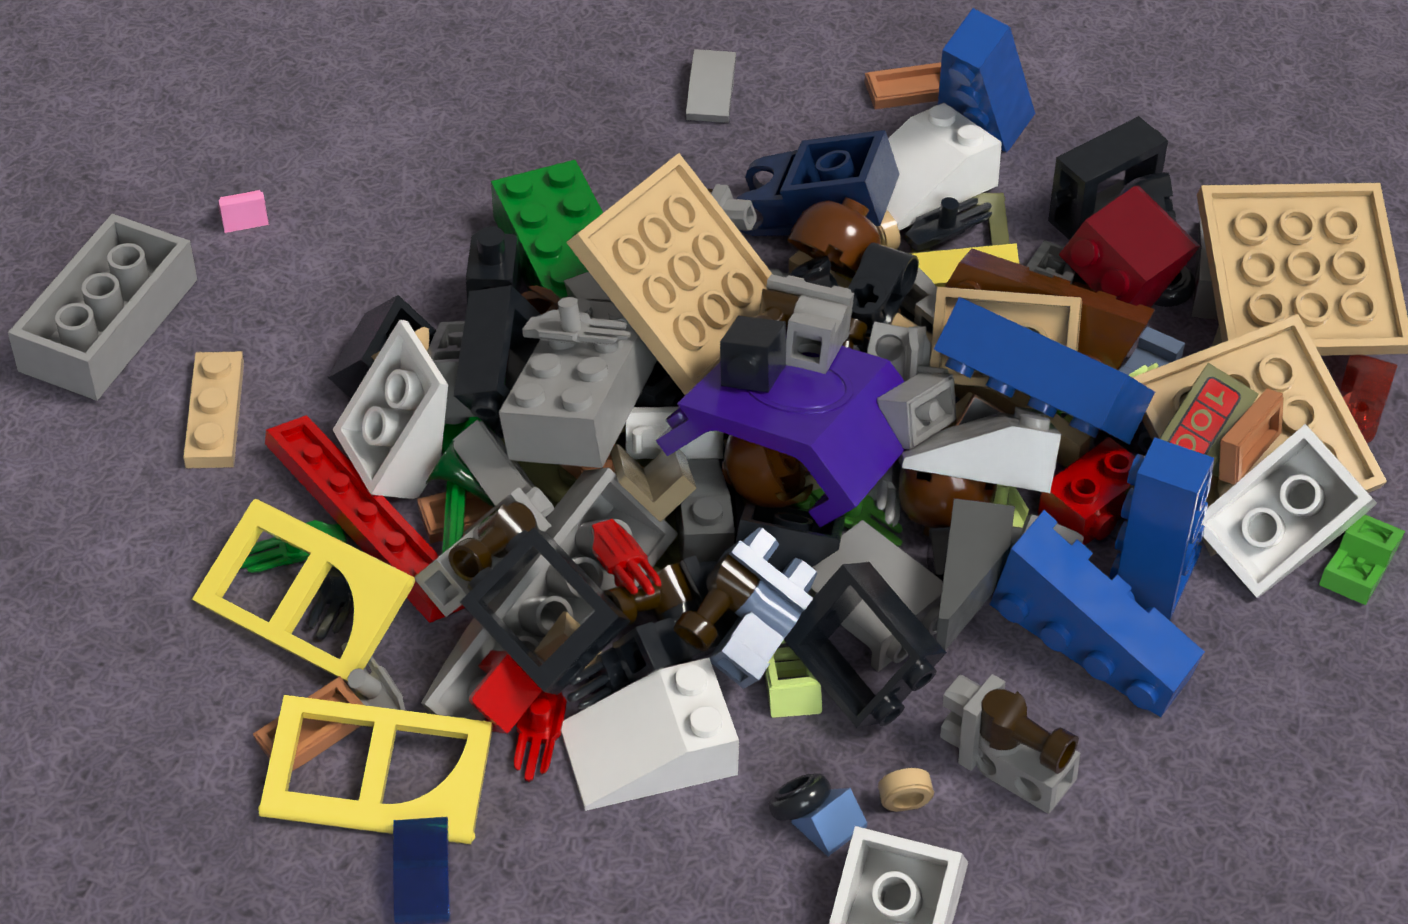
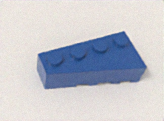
M972 8L942 50L938 105L942 103L947 104L1002 142L1001 150L1007 152L1013 146L1035 115V110L1010 26Z
M961 297L958 298L934 347V350L949 357L945 364L946 367L969 378L972 377L976 370L989 377L986 386L1010 398L1013 397L1016 390L1031 397L1027 406L1054 418L1057 410L1073 417L1069 426L1094 438L1097 437L1099 431H1102L1130 445L1155 394V391L1129 375Z
M1154 437L1146 456L1137 454L1129 471L1127 483L1134 485V489L1130 488L1121 511V517L1128 519V522H1123L1118 533L1115 549L1122 553L1117 554L1109 574V579L1119 575L1132 587L1131 591L1136 602L1144 610L1155 607L1170 621L1202 551V546L1198 544L1204 535L1205 526L1202 525L1208 508V502L1205 501L1210 491L1214 457Z
M1043 510L1011 548L990 606L998 610L1008 621L1019 624L1040 638L1050 649L1061 652L1085 668L1095 679L1106 682L1127 696L1137 707L1149 710L1162 717L1192 677L1205 651L1155 607L1144 610L1136 602L1131 591L1132 587L1119 575L1109 579L1088 560L1093 553L1078 539L1072 545L1053 529L1058 522Z

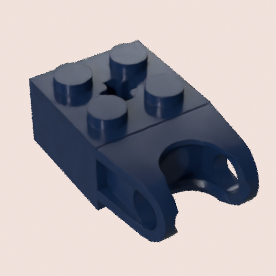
M880 130L803 140L798 150L754 160L749 165L745 175L750 191L739 195L736 199L750 200L753 207L761 213L763 220L755 222L752 230L739 231L750 236L790 235L796 220L804 210L814 203L833 201L842 204L845 197L855 200L868 208L869 212L866 218L875 226H881L900 175L886 131ZM767 171L772 173L773 177L767 184L763 185L756 178L755 174L757 172Z

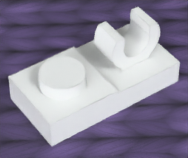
M633 407L625 423V451L633 459H654L663 450L655 440L670 427L665 419L680 407ZM706 432L680 448V450L686 455L687 459H723V432Z

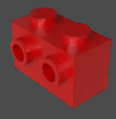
M1108 437L1053 477L1050 493L1041 492L1038 516L1045 510L1058 522L1057 524L1081 534L1084 537L1083 545L1088 544L1094 538L1099 541L1103 540L1114 529L1117 521L1122 518L1121 511L1127 496L1124 493L1130 485L1127 483V479L1135 456Z

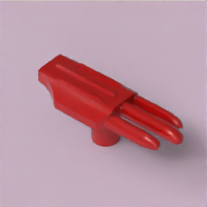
M608 519L592 525V534L594 536L592 553L607 573L614 575V584L625 587L631 594L635 595L638 592V588L634 584L636 579L646 594L653 595L655 589L652 583L637 564H640L656 586L661 587V579L648 562V556L632 535L624 530L614 519Z
M542 690L517 722L519 737L514 756V768L517 771L521 769L526 743L532 742L524 775L525 780L528 782L534 779L541 743L546 745L540 773L545 774L550 767L555 741L561 736L567 707V700L562 692L556 695Z

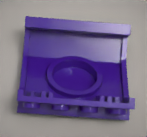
M841 346L826 374L786 365L769 393L721 386L719 362L677 403L680 408L665 419L670 427L655 441L666 456H669L706 432L719 431L795 457L804 464L825 492L808 511L818 526L822 527L856 508L904 452L905 449L881 412L877 398L905 381L890 360ZM801 353L802 355L808 357H820V355L816 353Z

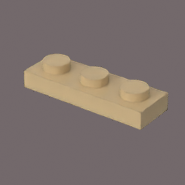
M242 351L195 353L184 449L186 468L234 467L244 369Z

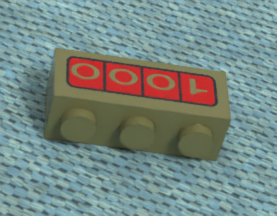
M1207 363L1159 439L1214 457L1212 474L1218 477L1221 439L1252 406L1259 394L1212 364ZM1130 484L1124 494L1127 495L1130 488L1134 489V485Z

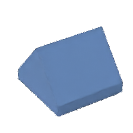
M851 788L831 789L828 798L820 807L791 822L828 857L852 839L855 826L867 827V821Z

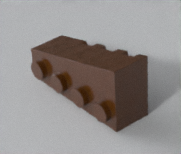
M973 248L959 262L945 285L947 288L1082 298L1078 352L1116 370L1155 311V309L1141 304L1135 306L1117 300V296L1099 290L1096 293L1070 284L1071 281L1057 276L1051 278L1030 271L1027 266Z

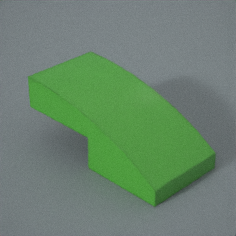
M1364 514L1345 531L1341 545L1324 569L1319 585L1366 605L1397 551L1405 531Z

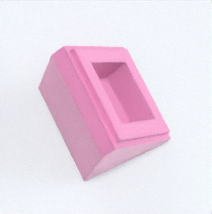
M260 190L220 197L218 200L219 212L225 233L269 225L264 195Z

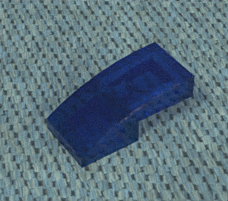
M448 817L394 820L393 886L395 924L451 922L449 876L451 867Z

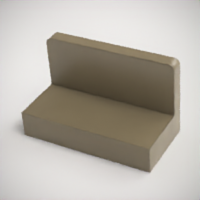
M618 444L610 452L620 485L659 522L664 520L697 489L686 455L680 449L669 456H666L662 451L645 468H642Z

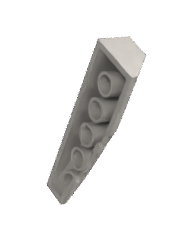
M610 468L584 470L546 518L551 527L545 531L602 591L617 586L614 584V575L608 574L592 553L594 541L592 534L593 524L614 519L624 530L632 535L648 556V562L652 567L678 535L665 520L659 522L618 482L616 474ZM540 552L488 604L493 612L542 664L544 661L534 653V650L562 612H567L580 625L595 612ZM637 564L644 572V574L647 575V573L643 570L640 564ZM635 579L634 584L636 585V587H638L639 583ZM475 618L472 619L421 702L432 714L481 721L486 718L469 702V696L487 675L478 665L490 650H505Z

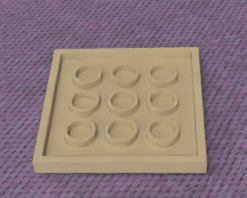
M680 153L666 162L566 242L684 395L720 362V341L738 315L747 317L759 315L762 289H766L767 279L772 274Z
M1380 183L1201 185L1197 193V200L1222 343L1299 314L1320 356L1408 354V315Z
M1299 314L1132 377L1155 391L1142 418L1152 441L1154 437L1160 438L1207 363H1210L1257 392L1259 395L1256 400L1267 388L1283 393L1282 433L1246 474L1306 424L1368 493L1380 489L1387 482ZM1212 474L1210 492L1205 501L1208 502V507L1234 485L1221 481L1219 476L1216 477ZM1203 537L1202 540L1210 556L1218 554Z

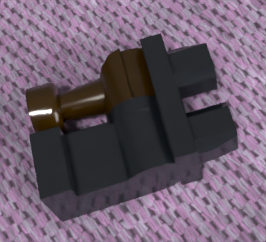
M695 555L683 559L679 563L668 565L657 573L661 579V587L656 586L649 579L655 589L653 595L646 594L642 587L638 588V592L635 595L622 586L603 591L631 620L627 626L634 623L638 612L651 609L658 621L637 626L612 644L630 684L661 668L688 663L713 653L735 623L738 616L730 609H727L714 624L717 630V637L707 651H700L690 646L673 629V626L685 611L697 612L709 592L706 580L709 573L717 565L716 561L699 563ZM635 643H637L647 665L645 667L640 666L634 659L633 647Z

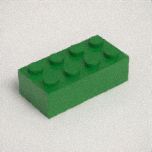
M571 160L491 181L493 218L498 228L504 234H514L518 237L521 273L528 290L532 291L529 286L537 285L551 289L561 299L568 297L564 280L589 271L566 242L603 213L577 161Z

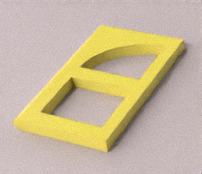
M254 499L192 600L336 677L340 676L348 683V676L354 669L364 670L414 586L415 578L258 499ZM263 531L310 554L269 622L222 598ZM332 566L340 570L346 578L354 602L352 631L340 659L292 635V632Z
M284 695L261 803L258 807L259 816L472 844V841L475 839L474 830L491 741L492 722ZM303 718L373 727L359 801L288 791ZM397 730L467 739L464 751L457 765L436 788L408 802L382 804Z

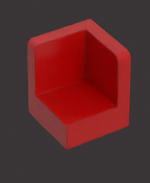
M490 650L478 665L487 675L471 693L469 702L487 718L485 721L492 722V732L508 734L541 693L542 689L506 651Z

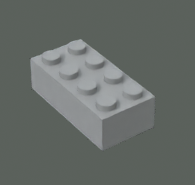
M111 214L9 330L8 336L18 372L98 401L197 281L190 240Z
M576 298L579 312L588 313L590 318L625 322L626 328L622 331L630 332L629 339L620 340L613 344L575 342L571 344L542 340L537 344L499 411L508 460L603 468L657 362L656 357L613 302L589 301L584 298Z

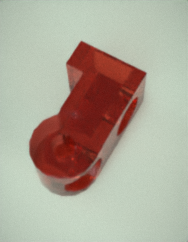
M1350 355L1340 390L1348 392L1343 399L1366 443H1369L1376 436L1398 365L1365 355Z

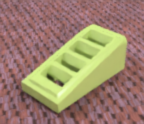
M790 647L778 648L768 662L770 665L764 672L771 717L820 714L822 712L821 684L801 660H796L799 658ZM795 660V661H787V662H778V663H775V661ZM806 676V677H800V678H791V679L778 680V678H783V677Z

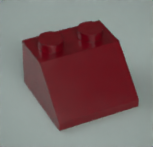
M1133 186L1086 219L1060 252L1059 256L1096 293L1099 290L1117 296V300L1135 306L1141 304L1151 308L1199 249L1200 245L1140 186Z

